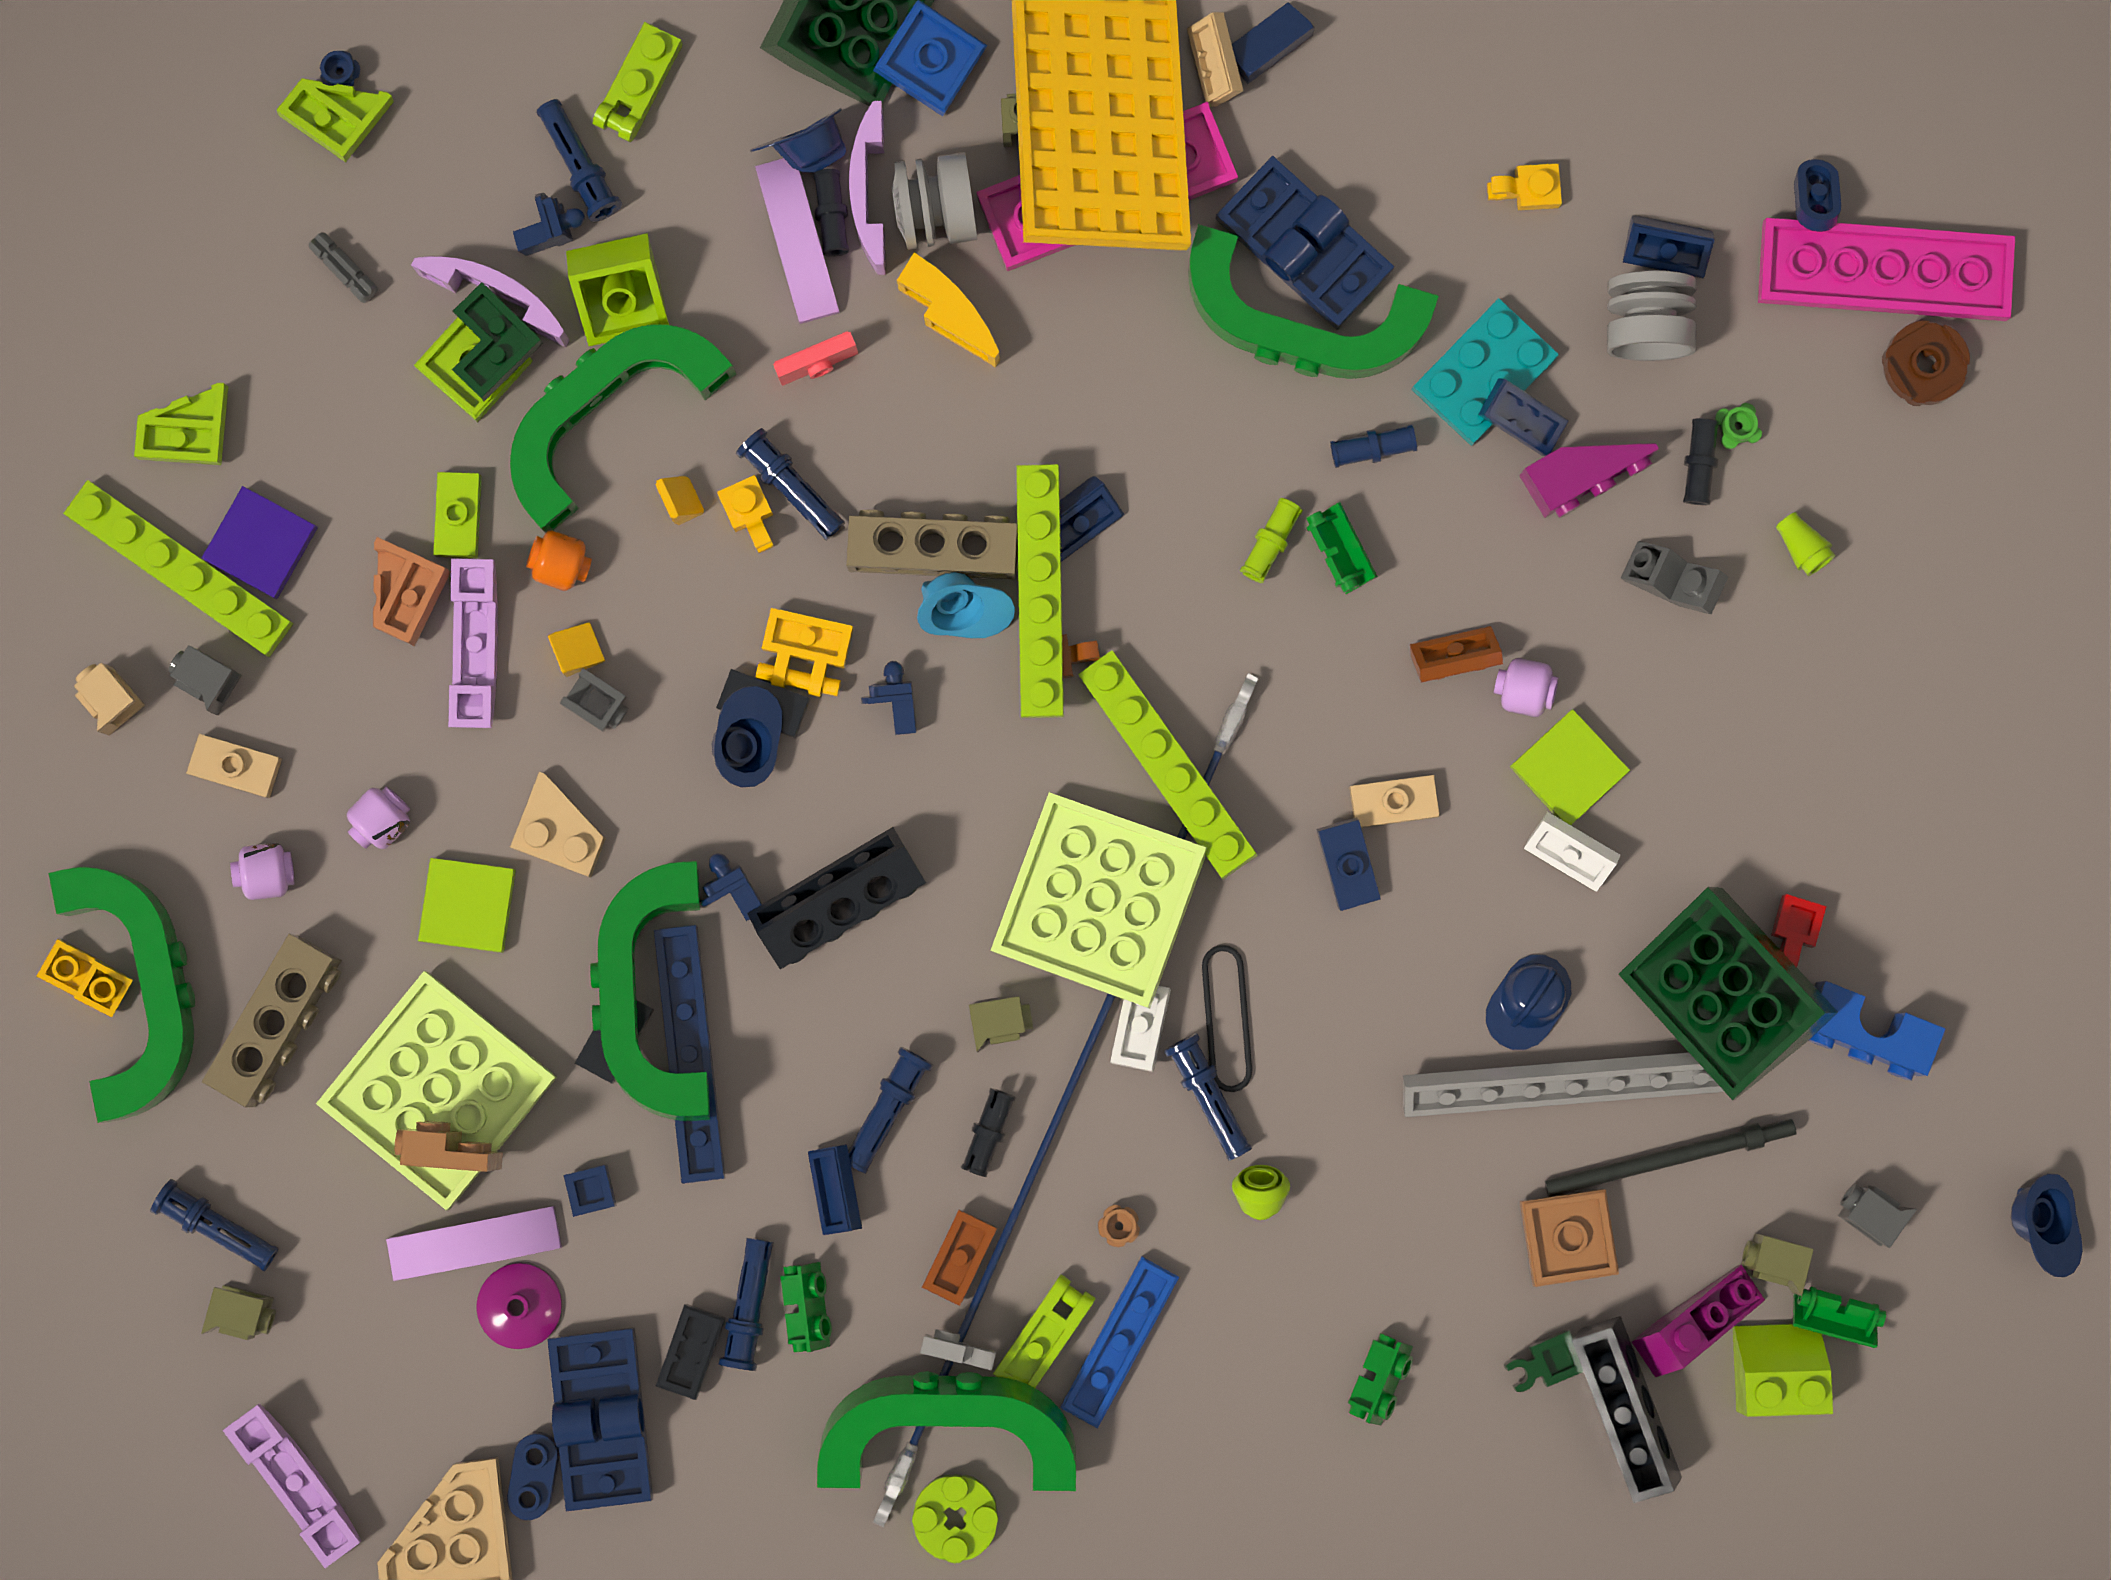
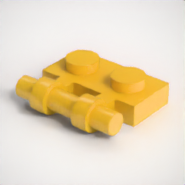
M771 608L762 650L777 653L775 665L759 662L756 678L770 681L771 685L785 688V685L806 689L809 695L821 697L822 693L838 697L841 680L826 677L828 665L845 668L854 630L853 626ZM791 657L814 662L812 674L789 669Z

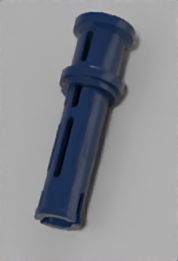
M553 99L542 104L536 113L544 123L572 175L570 185L574 192L580 193L588 208L586 215L589 220L597 222L612 216L621 208L622 202L618 196H613L605 182L606 173L604 169L598 164H593L562 108L561 102L558 99Z
M760 428L738 448L736 455L739 458L745 457L761 474L760 480L764 484H773L827 541L841 529L845 521L801 478L792 467V458L788 454L782 455L766 438L767 432Z
M1195 1033L1169 1046L1164 1052L1166 1056H1172L1183 1077L1181 1081L1183 1088H1186L1187 1091H1193L1225 1151L1228 1161L1250 1151L1252 1146L1248 1143L1232 1110L1214 1079L1217 1076V1070L1214 1065H1209L1197 1043L1200 1038Z
M904 1047L899 1048L898 1053L900 1057L888 1078H882L880 1082L882 1092L848 1150L851 1167L865 1174L904 1105H909L910 1102L914 1101L916 1096L913 1092L925 1071H931L934 1066L926 1059Z
M170 1179L163 1186L152 1204L151 1213L155 1215L162 1213L181 1224L182 1231L192 1234L197 1231L225 1249L258 1266L262 1271L267 1270L279 1250L278 1247L272 1246L242 1226L211 1210L209 1200L204 1197L197 1199L177 1187L175 1180ZM175 1201L179 1203L180 1205L187 1208V1210L184 1211L178 1208L177 1206L173 1205L172 1202ZM204 1219L210 1221L212 1225L209 1226L204 1223ZM223 1229L227 1231L228 1233L234 1235L240 1240L251 1245V1247L247 1248L237 1241L221 1233L220 1230Z
M746 1238L745 1255L738 1285L733 1318H729L725 1324V1329L729 1332L724 1357L719 1358L718 1365L749 1371H756L757 1364L753 1361L758 1336L763 1335L764 1330L762 1323H759L760 1310L774 1242Z

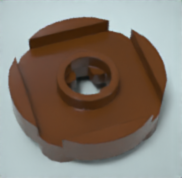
M1922 320L1911 323L1901 329L1890 340L1887 349L1884 351L1882 364L1884 366L1885 378L1891 389L1900 398L1905 399L1908 404L1912 406L1938 404L1953 396L1963 386L1966 380L1967 366L1970 364V353L1962 336L1950 326L1945 324L1941 326L1937 323H1929L1930 321ZM1922 353L1926 358L1930 356L1935 358L1936 362L1932 365L1934 373H1928L1926 370L1921 371L1918 368V354Z

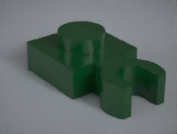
M1564 1330L1529 1345L1528 1347L1533 1358L1528 1360L1512 1358L1504 1364L1507 1371L1517 1367H1522L1525 1371L1524 1380L1512 1385L1516 1392H1524L1530 1389L1538 1377H1541L1544 1385L1549 1387L1584 1372L1569 1330Z

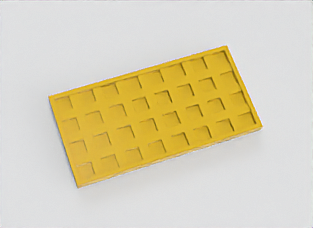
M1012 0L1023 241L1026 243L1187 251L1191 245L1176 0Z

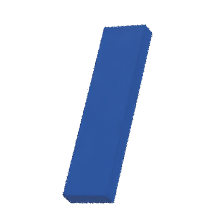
M1141 1256L1060 1406L1061 1409L1098 1429L1179 1276Z

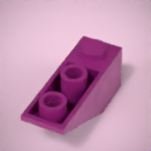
M1656 443L1561 447L1526 467L1519 476L1544 518L1555 512L1561 518L1581 506L1578 499L1592 492L1594 497H1597L1617 485L1614 480L1615 477L1626 471L1632 477L1651 466L1653 463L1650 457L1659 448Z
M1738 1265L1658 1319L1631 1342L1656 1378L1684 1369L1762 1304L1765 1299L1743 1266Z

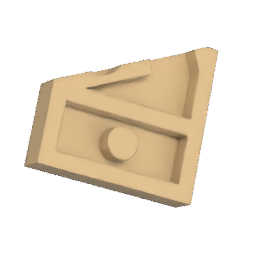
M539 772L510 848L591 878L606 838L553 783L548 775Z

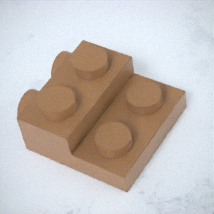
M437 1121L416 1122V1129L397 1130L394 1149L395 1155H401L400 1165L482 1172L502 1169L503 1152L491 1151L492 1143L461 1142L462 1132L450 1131L451 1123Z

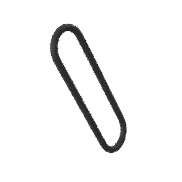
M1219 945L1211 948L1205 954L1202 961L1209 1063L1216 1068L1208 963L1211 956L1217 952L1224 951L1234 956L1238 966L1246 1075L1241 1083L1234 1086L1222 1083L1218 1075L1214 1079L1218 1087L1223 1091L1236 1092L1246 1087L1252 1077L1244 964L1241 955L1236 949L1226 945Z

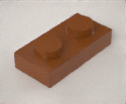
M1491 626L1410 644L1411 658L1421 683L1503 664L1502 650Z
M959 1209L922 1288L960 1306L997 1227Z

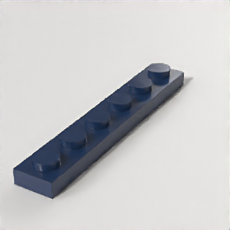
M692 925L654 930L669 1073L707 1072L709 1081L710 1120H675L681 1183L725 1179L698 926Z

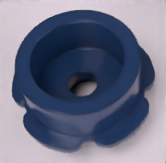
M333 51L325 55L321 61L320 70L322 74L320 78L323 84L328 86L340 84L353 87L355 84L354 80L360 76V65L356 60L352 59L350 53L346 51ZM342 68L344 70V72L341 75H338L336 73L337 69Z

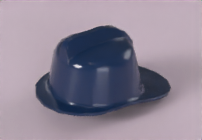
M842 109L835 110L803 130L752 148L750 152L773 146L787 163L801 172L822 170L842 158L846 153V147L834 117Z
M758 686L743 687L728 697L719 715L717 730L711 743L715 764L724 779L730 784L741 788L755 787L764 782L775 766L782 728V710L777 698L769 690Z
M1529 955L1518 960L1510 968L1491 996L1486 1008V1025L1490 1035L1500 1045L1511 1050H1526L1538 1045L1554 1027L1566 1009L1572 995L1571 980L1566 969L1557 960L1546 955Z
M2047 1173L2038 1177L2032 1186L2018 1189L2017 1196L2011 1207V1221L2016 1233L2031 1244L2036 1261L2042 1269L2053 1277L2064 1278L2073 1274L2080 1265L2083 1252L2082 1237L2076 1215L2073 1190L2067 1180L2060 1175Z

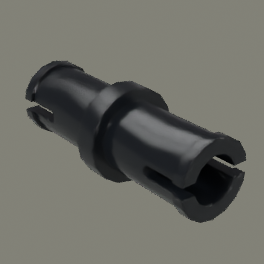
M822 169L814 173L818 207L815 209V218L817 221H820L823 255L828 257L842 256L849 252L844 220L848 216L847 206L842 203L840 171L837 169Z
M1696 418L1692 419L1690 452L1684 458V465L1688 466L1683 503L1710 505L1713 469L1718 468V459L1714 457L1719 421Z
M994 1088L989 1090L990 1093L979 1123L974 1122L971 1131L974 1132V1136L964 1163L961 1165L962 1169L969 1170L970 1173L982 1177H987V1171L997 1144L1004 1140L1006 1134L1002 1131L1013 1101L1016 1099L1015 1096L1008 1095V1093Z

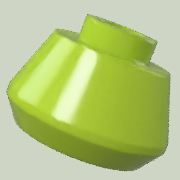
M1253 1165L1243 1169L1233 1179L1232 1190L1241 1210L1245 1214L1257 1220H1266L1281 1210L1290 1192V1182L1275 1167Z

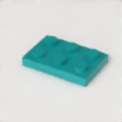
M1498 298L1424 374L1411 390L1469 445L1473 446L1493 425L1478 414L1498 378L1506 379L1525 392L1554 362L1559 354Z

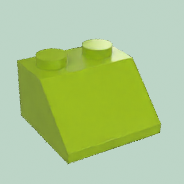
M648 233L566 251L568 278L588 346L606 343L613 337L640 326L669 325L658 270Z
M1793 1324L1735 1325L1732 1328L1736 1412L1746 1417L1833 1414L1831 1368L1822 1334L1794 1327Z

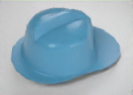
M945 573L932 581L923 582L921 588L923 602L918 609L917 621L921 629L929 634L965 638H987L1003 631L1014 618L1015 606L1010 596L996 588L976 585L971 578L963 573Z

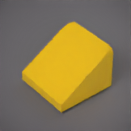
M669 477L656 481L657 490L670 518L675 524L681 525L704 513V508L688 477Z
M590 622L548 635L560 669L566 677L581 672L583 668L588 669L605 662Z

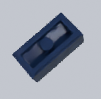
M1287 2L1232 44L1239 74L1249 84L1312 37L1315 27L1305 16Z
M1632 215L1623 263L1704 278L1715 240L1713 231Z
M1096 476L1090 477L1060 500L1061 562L1125 515L1105 484Z

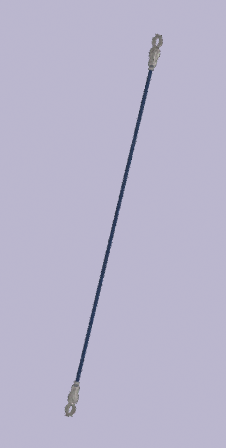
M1249 673L1235 704L1231 703L1227 708L1222 725L1216 736V744L1213 749L1215 752L1203 777L1208 786L1222 755H1225L1227 749L1232 745L1237 731L1245 719L1247 713L1246 705L1258 680V677ZM1182 824L1177 837L1185 840L1188 830ZM1107 994L958 1331V1334H960L959 1342L961 1343L965 1339L1116 996ZM945 1360L939 1376H948L954 1361ZM916 1426L910 1442H907L905 1448L899 1453L895 1465L885 1482L886 1494L873 1523L884 1527L897 1496H901L916 1461V1453L919 1448L917 1445L926 1426Z

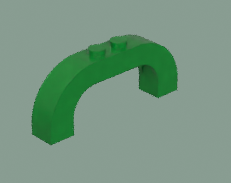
M1198 224L1191 248L1188 270L1190 292L1197 311L1216 335L1236 348L1254 353V358L1262 363L1278 365L1279 361L1294 365L1296 372L1309 377H1318L1319 373L1345 379L1370 377L1385 372L1403 361L1421 341L1431 321L1439 296L1401 284L1397 286L1385 321L1377 329L1361 336H1342L1255 310L1246 305L1237 296L1230 281L1229 269L1238 236Z
M672 325L640 326L613 337L597 351L595 348L586 351L576 361V369L566 377L563 375L556 377L545 387V395L530 408L519 424L510 455L511 478L518 499L530 517L545 533L555 530L579 509L560 487L554 474V453L563 436L629 379L645 370L661 368L674 371L683 376L702 398L707 400L736 375L733 365L715 345L699 334L685 328Z
M697 861L660 865L641 873L629 881L613 898L604 914L598 936V963L590 964L591 987L599 988L600 1005H592L593 1030H601L604 1056L616 1082L624 1093L640 1107L660 1117L679 1121L710 1120L707 1072L683 1074L664 1072L651 1065L642 1055L638 1042L635 946L641 931L654 918L670 912L700 910L699 869Z
M77 867L50 872L48 874L57 915L73 916L91 911L105 910L119 918L129 932L148 1022L149 1036L147 1046L138 1062L127 1071L114 1076L91 1080L89 1083L97 1123L113 1122L137 1116L158 1105L175 1089L190 1062L194 1043V1025L191 1008L195 1007V995L191 984L185 982L182 967L187 965L185 947L181 941L177 942L173 923L164 905L147 887L133 878L120 873L89 867Z
M924 1371L918 1372L915 1375L884 1377L862 1385L847 1395L831 1413L823 1431L817 1465V1488H860L863 1472V1450L872 1437L885 1429L896 1426L995 1427L1015 1434L1029 1449L1033 1461V1491H1076V1445L1071 1427L1059 1407L1044 1393L1026 1383L1004 1377L981 1376L975 1372H964L957 1376H939L934 1372Z

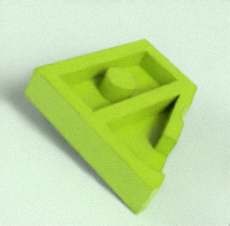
M301 78L277 108V113L282 119L344 162H347L393 104L394 100L392 95L383 91L373 94L355 91L352 86L340 84L328 86L321 81Z
M216 383L211 385L212 389L195 396H184L172 401L165 408H155L138 415L134 457L138 460L221 465L228 386L225 383Z

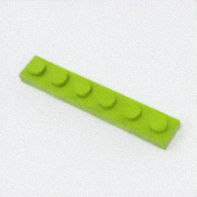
M1059 464L1016 465L1021 718L1064 717Z
M89 480L85 482L63 513L268 657L272 655L294 624Z
M1113 650L1078 674L1194 840L1198 845L1207 848L1205 855L1221 878L1224 880L1258 856Z

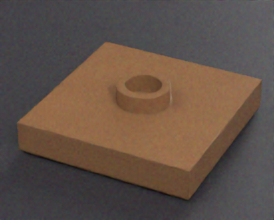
M1606 1189L1520 1201L1534 1287L1619 1274Z

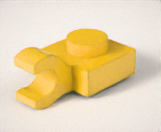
M1559 163L1520 165L1515 169V178L1512 176L1491 177V182L1487 183L1488 200L1517 198L1518 211L1559 208L1562 204Z
M755 475L717 492L735 532L747 528L758 553L774 547L762 521L773 516V513Z

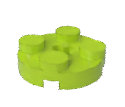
M957 1474L939 1476L929 1482L916 1500L912 1517L915 1535L921 1546L932 1556L947 1560L950 1563H960L981 1554L992 1542L998 1522L996 1501L987 1486L972 1476ZM950 1507L956 1511L962 1507L966 1511L963 1517L966 1525L962 1528L956 1525L949 1528L945 1524L948 1519L945 1510Z

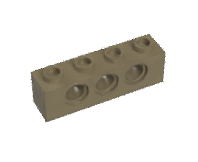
M860 510L859 516H849L846 566L849 572L940 576L945 573L958 572L965 574L969 578L1015 580L1017 523H1009L1010 518L1005 516H985L984 522L968 521V516L963 514H943L942 520L926 519V514L921 512H902L901 518L884 517L883 511ZM889 532H895L903 538L902 545L895 551L883 550L879 546L882 536ZM930 534L941 536L945 541L944 547L937 553L925 552L921 548V543L926 536ZM972 536L981 537L987 543L986 549L979 555H969L963 550V544L966 539Z
M288 934L207 1071L202 1083L244 1107H256L258 1102L261 1104L265 1103L276 1085L272 1078L279 1066L285 1067L297 1050V1045L294 1041L302 1028L307 1030L314 1022L319 1012V1008L315 1005L323 991L329 993L338 981L341 971L337 968L342 960L299 935ZM300 974L306 981V989L300 997L295 998L289 991V982L292 977ZM278 1011L284 1017V1027L281 1032L274 1035L268 1029L267 1020L273 1012ZM256 1048L261 1052L263 1061L260 1068L253 1072L246 1065V1055L251 1049Z

